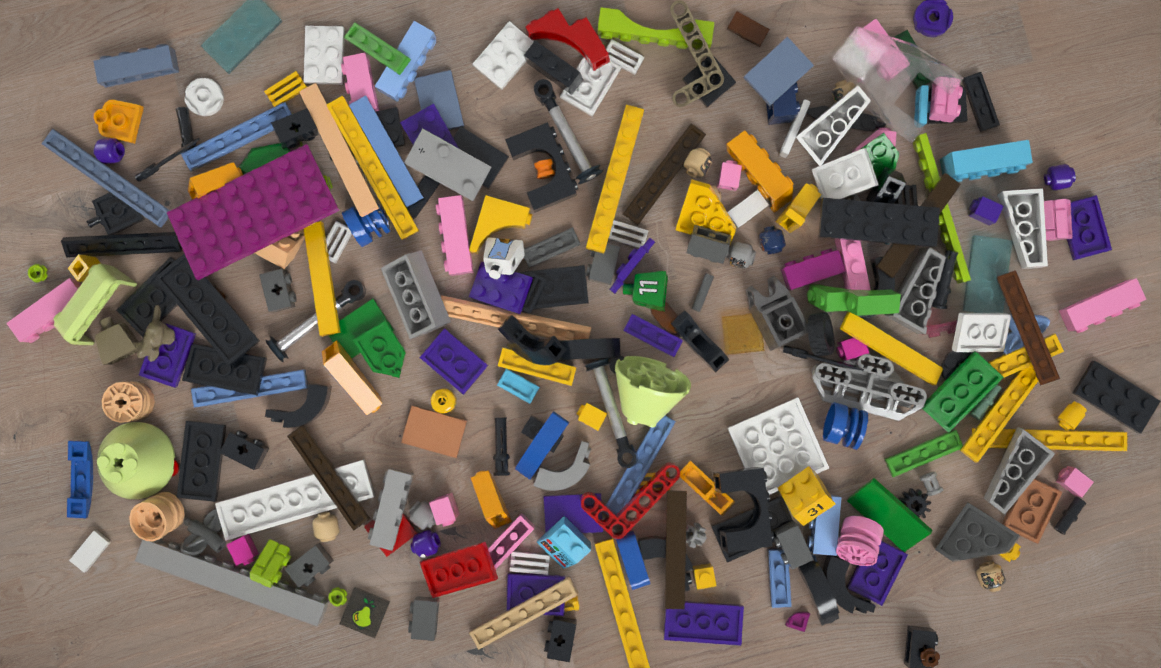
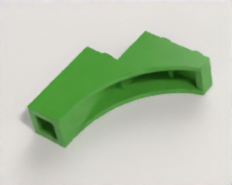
M809 284L807 292L808 303L825 312L849 311L857 316L899 313L901 294L893 290H854Z

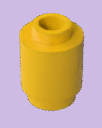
M1075 401L1072 404H1068L1057 418L1059 426L1067 431L1069 429L1074 430L1086 416V408Z

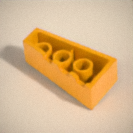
M744 130L726 144L727 152L732 159L738 162L737 165H742L741 171H747L746 176L751 184H757V188L764 199L770 201L772 204L770 209L773 213L792 200L794 185L792 180L781 173L780 166L769 159L767 151L757 145V140L752 134L748 135Z

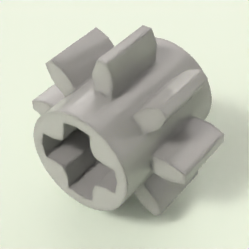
M694 523L693 526L687 525L686 543L692 548H695L696 545L702 546L707 539L706 529L702 528L700 524Z

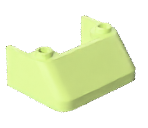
M106 264L93 265L88 271L89 275L62 312H59L54 317V327L64 340L70 344L93 345L95 342L84 335L88 327L120 284L136 287L137 283L114 266Z

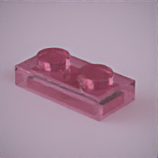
M958 320L927 326L926 334L922 335H928L931 338L941 336L940 332L947 331L948 334L955 333Z

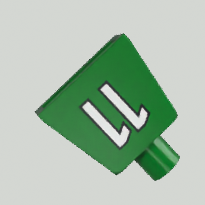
M658 271L635 274L634 284L624 283L623 295H633L635 305L665 311L668 283L667 272Z

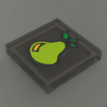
M354 587L339 624L376 638L390 601Z

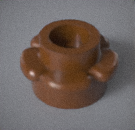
M927 648L922 651L920 659L925 667L933 668L938 665L940 655L933 648Z

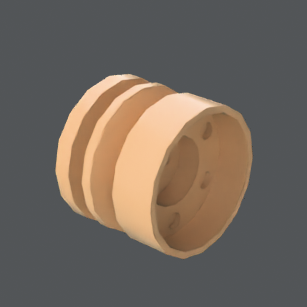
M137 381L115 383L107 388L102 398V409L106 416L112 421L119 423L143 420L153 411L155 404L154 394L151 389L144 383Z
M159 492L134 506L129 516L130 526L139 538L145 541H156L182 524L185 516L184 507L175 495L169 492Z

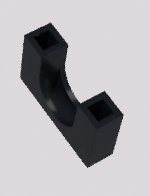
M548 122L505 139L513 161L531 153L541 152L549 155L556 164L555 176L548 184L527 192L534 213L577 196L576 191L579 190L575 179L571 180L569 173L572 171L568 162L563 161L562 155H564L562 146L561 144L557 145L554 139L557 137L553 126L550 127Z
M751 467L713 472L715 492L744 491L751 497L754 504L753 517L748 524L741 528L720 531L722 551L730 553L773 546L774 534L770 526L772 515L768 509L770 497L769 492L766 490L767 474L764 468Z

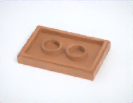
M412 405L401 443L457 458L467 421Z
M1034 479L1008 510L1002 524L1020 536L1038 544L1061 497L1062 491Z

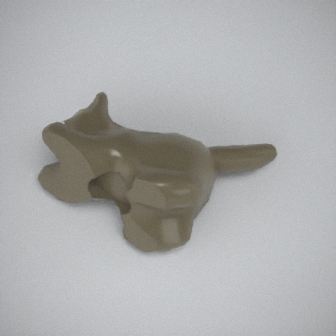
M159 305L155 306L152 322L147 326L141 342H133L138 352L137 357L143 358L148 356L150 362L157 359L161 345H170L175 340L174 330L160 321L161 310Z

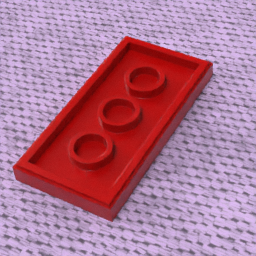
M485 541L420 561L432 598L499 579Z

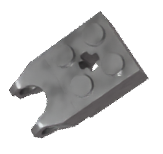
M775 276L767 279L769 297L762 296L753 286L745 290L749 310L770 351L808 333V324L794 297H791L788 289Z

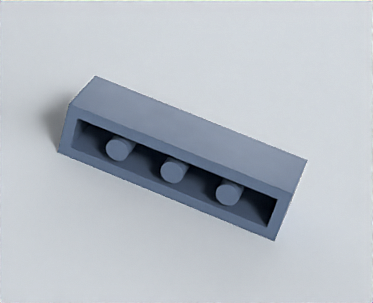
M159 44L156 48L152 49L140 48L137 52L133 53L121 52L118 56L113 57L102 56L99 60L93 61L97 82L105 88L179 73L176 52L167 44Z

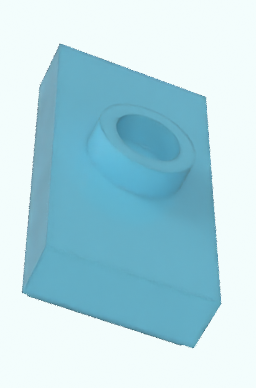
M922 85L916 90L914 127L917 128L927 124V113L930 111V101H928L929 86Z
M507 368L497 386L531 404L540 388Z

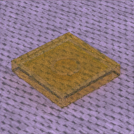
M752 314L722 317L726 355L764 351L763 336Z

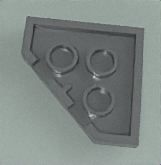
M967 502L935 550L952 562L1004 554L1011 551L1020 535Z

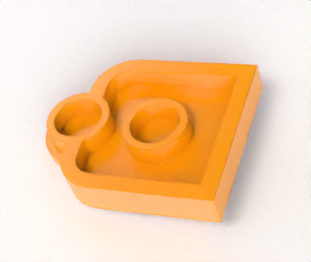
M108 100L102 109H98L94 113V121L98 125L99 133L106 138H116L119 141L135 144L144 107L117 100Z

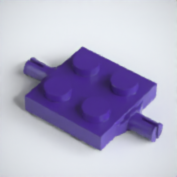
M649 238L639 249H633L627 258L630 261L627 264L622 263L616 271L618 276L614 284L609 288L611 292L616 294L618 289L624 285L623 282L644 255L649 253L654 243H656L654 240Z

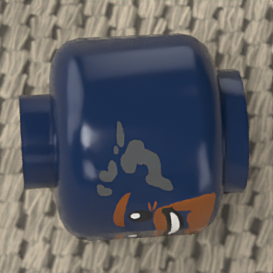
M769 226L764 228V232L759 234L763 252H767L768 255L783 252L782 248L786 246L781 229Z

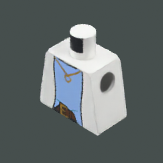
M487 237L484 252L486 272L494 279H498L501 274H513L525 256L523 241Z

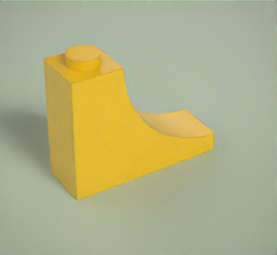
M804 184L775 222L789 233L801 227L805 222L807 214L822 195L818 192L819 189L813 184Z
M485 195L469 251L479 254L487 237L489 238L492 234L502 229L513 227L525 229L526 225H530L533 214H530V208Z

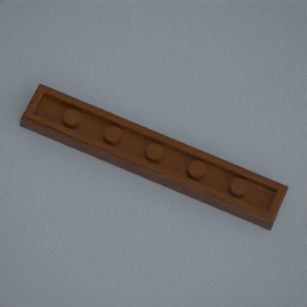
M1016 270L996 277L1040 386L1059 380V374Z

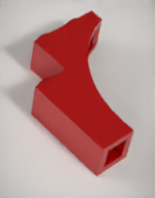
M557 8L556 10L548 11L543 17L538 20L534 19L525 26L527 35L531 40L549 39L571 46L587 60L593 71L610 62L609 53L587 17L578 19L569 26L561 11Z

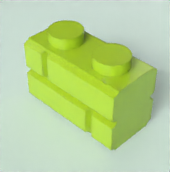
M271 539L268 540L250 571V579L269 588L274 583L277 584L282 576L281 569L283 566L287 567L291 560L290 548Z

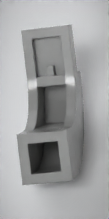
M581 441L576 458L567 469L554 471L540 466L534 486L544 490L557 491L569 488L580 481L590 466L589 462L583 461L584 458L588 459L591 448L588 447L589 442Z

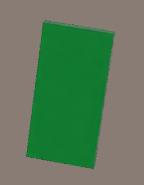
M974 351L925 401L922 409L949 433L1004 377L981 355Z
M875 478L871 479L847 499V502L865 518L880 524L884 529L883 534L903 552H906L932 533V529Z

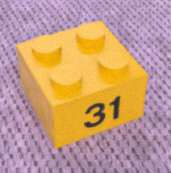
M810 466L777 487L793 517L803 526L835 505L819 475Z

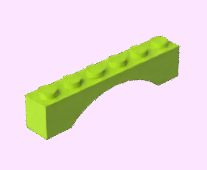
M600 8L597 35L603 39H612L614 37L620 38L624 42L637 40L641 44H650L652 42L663 47L676 45L679 49L688 48L679 28L669 30L646 28L630 20L618 9ZM695 20L710 49L715 22ZM692 23L683 26V30L686 33H690L694 29ZM699 39L692 42V48H695V50H700L703 47V43Z

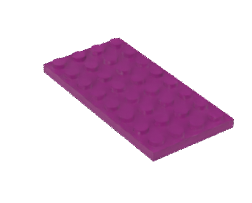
M306 144L226 183L225 186L168 211L167 215L195 278L200 280L340 210L309 146Z

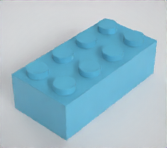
M1029 140L954 151L940 159L942 175L946 173L957 182L967 178L969 180H976L986 175L988 177H995L1005 172L1007 174H1014L1026 169L1027 165L1033 163Z

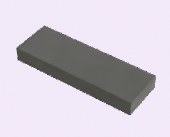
M572 227L525 248L524 259L528 268H531L581 244Z

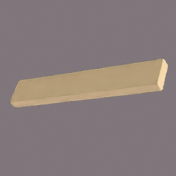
M567 577L471 630L469 634L479 650L574 598L579 593L571 578Z

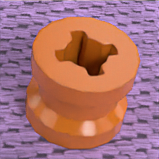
M552 159L534 163V167L538 172L537 179L555 176V170L552 169Z

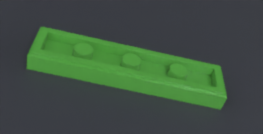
M355 22L344 36L347 41L398 75H401L411 61L408 56Z
M954 429L949 433L942 434L884 460L891 476L895 477L961 449L963 444L957 430Z

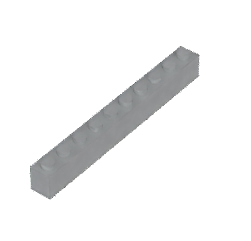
M162 538L156 541L142 540L135 559L136 562L318 626L323 620L329 600L325 599V596L322 594L314 593L313 595L307 593L305 588H293L289 586V583L279 580L277 584L274 583L271 588L250 579L251 569L245 567L240 569L235 567V564L232 562H221L216 560L215 556L208 554L205 556L201 554H185L181 551L180 544L176 542L168 543L162 541Z

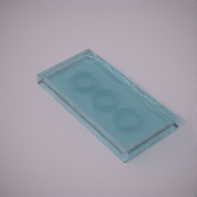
M247 0L201 47L230 74L283 21L262 0Z
M977 235L972 237L968 266L971 280L966 281L963 311L1003 313L1005 298L996 277L1009 272L1012 240Z

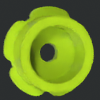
M34 264L28 269V276L32 281L39 283L46 280L48 276L46 272L48 270L44 265Z
M335 587L329 593L328 599L334 606L344 605L347 601V592L344 589Z

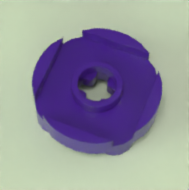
M945 0L923 1L914 11L913 22L915 30L927 37L941 36L952 25V9H949ZM934 13L938 20L932 22L929 16Z

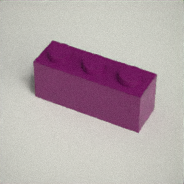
M832 248L821 251V256L814 257V254L803 257V262L797 264L795 260L785 263V268L780 269L788 291L846 272L839 250L832 251Z

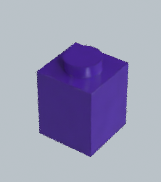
M982 196L972 201L969 210H971L969 216L990 226L997 222L1004 206Z

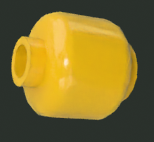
M446 388L436 390L431 396V406L438 413H448L457 404L454 392Z

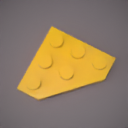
M691 179L675 230L691 235L694 225L731 235L732 242L736 226L710 184Z

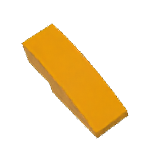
M691 461L680 471V478L721 516L734 505L735 501L726 493L715 492L714 482Z

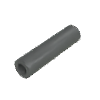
M705 273L691 308L692 310L701 311L714 276Z

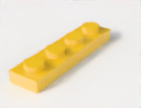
M1055 333L1044 337L1051 357L1064 352ZM1021 347L988 362L1003 377L1032 366L1025 347Z
M502 348L498 362L499 367L572 386L577 368L558 362L551 365H538L527 361L513 350Z

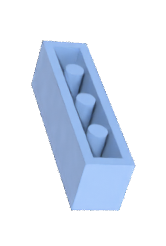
M413 21L397 48L398 51L408 56L411 61L401 75L386 67L375 85L379 92L397 102L406 95V87L409 82L412 83L414 81V78L417 76L416 71L418 67L425 63L427 52L429 49L432 50L436 44V36L433 31Z

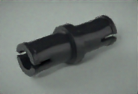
M1075 497L1068 509L1062 512L1063 516L1054 526V529L1065 535L1071 524L1077 521L1078 514L1087 503L1081 498Z

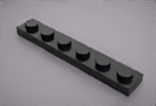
M175 232L63 237L61 240L66 258L77 257L78 254L110 256L181 252L182 250Z

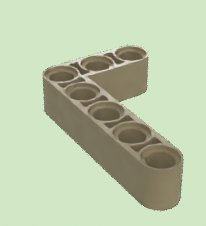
M677 0L670 7L671 15L703 74L702 77L673 94V103L678 107H684L719 88L724 82V76L687 4L682 0ZM678 4L683 5L685 8L682 15L674 13V7ZM686 22H691L694 25V29L690 33H686L683 30V25ZM696 39L701 40L703 43V47L700 50L692 48V42ZM705 56L710 57L712 60V64L708 68H704L701 65V59ZM712 74H718L721 77L718 85L710 83V76ZM696 83H700L704 87L703 93L699 95L694 94L692 90ZM678 93L686 95L687 100L684 104L676 102V95Z

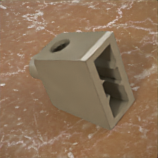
M111 317L100 321L104 331L96 334L95 340L103 365H113L137 353L133 342L139 341L126 324L119 323L115 325Z

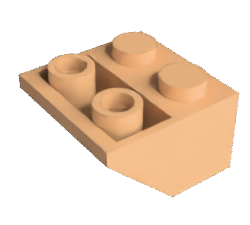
M299 230L255 252V254L285 269L295 258L305 239L304 230Z

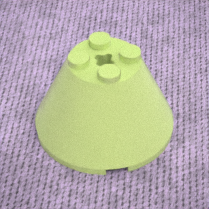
M626 356L622 361L618 359L615 365L621 410L627 417V422L633 425L640 423L649 427H656L657 423L689 393L691 382L688 377L678 369H675L674 372L666 368V363L641 356Z
M142 422L126 423L113 429L102 441L97 455L98 473L104 485L114 494L126 499L147 498L161 491L171 479L174 471L175 452L168 436L156 426Z

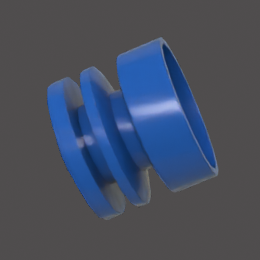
M378 203L379 209L364 217L360 216L354 206L342 212L348 228L361 247L373 242L371 232L374 231L378 237L383 236L380 227H382L386 234L391 232L387 216Z
M833 402L825 419L823 441L838 444L842 438V445L844 447L850 445V448L857 450L866 434L868 412L852 408L848 414V406Z

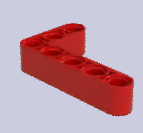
M665 463L617 514L592 492H586L581 496V507L613 538L621 539L679 479L680 470L674 463ZM668 468H675L676 472L672 477L666 476ZM655 482L662 483V488L658 491L652 488ZM642 496L649 497V502L645 505L639 503V499ZM586 498H593L595 500L594 504L586 506L584 504ZM629 510L636 512L635 517L632 519L626 517V513ZM601 511L609 513L608 517L604 520L598 517ZM616 524H620L623 527L618 533L612 531L613 526Z

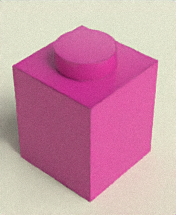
M853 337L837 342L838 347H836V351L843 361L869 353L867 345Z
M250 534L226 545L236 566L241 563L245 566L255 561L254 557L259 554Z

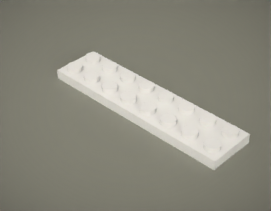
M365 459L335 468L358 502L375 497ZM314 474L215 503L225 541L337 508Z

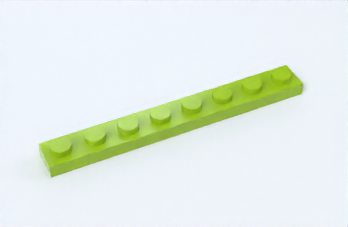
M924 133L914 138L913 148L916 153L918 152L920 159L918 161L919 167L925 175V187L931 192L939 181L940 176L927 133ZM947 203L939 214V225L942 231L940 236L947 250L958 252L952 274L958 284L970 281L971 278Z

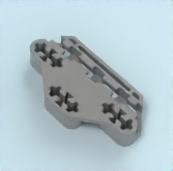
M865 354L843 361L844 363L862 368L864 371L826 363L816 364L812 368L811 378L819 390V396L824 402H836L846 405L851 409L857 408L859 411L865 410L870 414L900 421L923 408L926 401V392L921 388L905 384L894 371L893 363L884 358ZM861 360L875 365H883V367H886V370L882 371L880 368L864 366L861 364ZM823 369L826 372L841 374L844 376V379L840 380L838 377L821 375L818 370ZM821 385L833 388V385H836L833 395H831L832 391L823 390ZM897 389L918 395V398L915 399L911 396L896 394L893 391ZM845 391L858 395L859 391H861L859 402H857L858 398L844 395ZM871 398L885 401V398H888L886 408L883 409V405L870 402ZM897 405L911 409L902 414L901 409H897Z

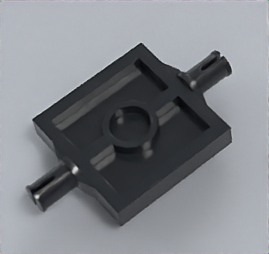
M109 192L92 200L96 209V217L86 222L90 228L100 223L104 226L108 235H114L145 220V218Z

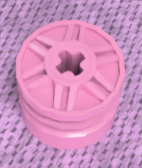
M861 516L846 517L843 520L841 536L836 547L837 555L851 564L859 566L874 565L877 563L879 545L882 542L884 529L876 521Z

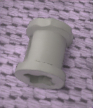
M936 472L927 473L919 478L920 481H923L928 496L939 494L944 490L938 483Z

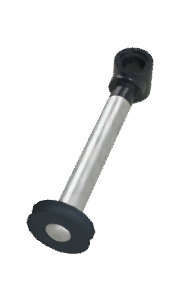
M546 79L538 80L534 85L536 99L542 106H546L582 172L576 177V179L580 180L578 184L594 179L603 172V170L599 169L601 165L592 167L555 101L557 96L553 91L550 81ZM542 88L549 90L545 95L540 94L539 91Z
M356 280L347 282L344 289L341 290L342 294L335 298L337 311L348 303L352 304L355 301L362 300L366 295L365 286ZM354 286H359L360 288L357 295L351 294V289ZM316 313L278 342L271 336L269 341L265 340L271 351L280 361L284 362V358L288 359L285 352L286 349L318 326Z
M609 358L595 360L583 367L587 368L586 372L594 371L618 445V449H616L618 463L624 468H631L637 463L638 454L634 450L633 444H629L604 366L611 363L608 362ZM624 453H630L633 456L631 463H626L623 460Z

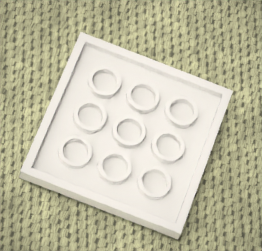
M798 397L727 428L744 468H764L767 474L766 490L769 494L779 491L777 487L808 466L817 474L829 469Z

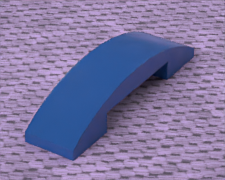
M553 411L518 462L515 470L531 480L570 422Z
M68 441V460H71V497L67 498V518H88L93 491L91 446L89 441Z

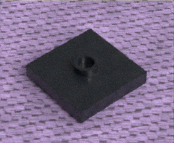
M710 57L701 62L704 68H708L712 64ZM716 58L715 60L724 76V82L719 88L699 98L706 108L736 84V81ZM698 65L683 77L682 80L686 85L703 76ZM718 74L710 76L711 84L718 85L720 83L721 77ZM696 83L692 90L694 94L699 95L703 93L704 87L702 84Z

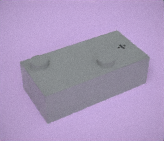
M423 128L404 162L406 165L474 201L492 168Z
M422 251L406 254L381 268L410 339L425 335L451 322Z

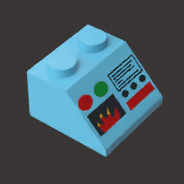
M565 516L537 540V543L563 569L577 564L591 551V542Z

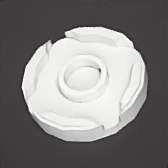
M197 78L190 82L186 88L185 103L197 115L211 116L217 113L223 105V90L212 79Z

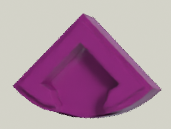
M805 611L797 612L788 618L785 625L805 632L810 613Z

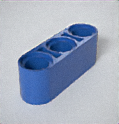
M634 531L628 532L623 538L616 539L631 588L634 590L650 585V580Z

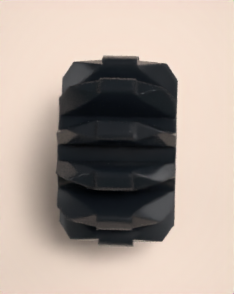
M909 488V494L903 491L902 495L904 498L899 497L898 499L919 518L925 519L926 515L924 512L931 511L927 508V505L931 504V501L926 500L928 495L926 493L922 494L920 489L915 491ZM913 501L917 502V506L914 505L915 508L911 507V504H914Z

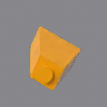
M233 162L191 177L187 191L192 200L200 198L225 186L226 183L242 176L243 173Z
M489 470L477 472L475 476L471 477V481L485 519L494 529L512 522L493 475Z

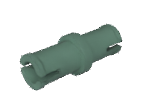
M996 385L970 413L971 416L981 421L988 409L993 407V402L1000 391H1002V388Z

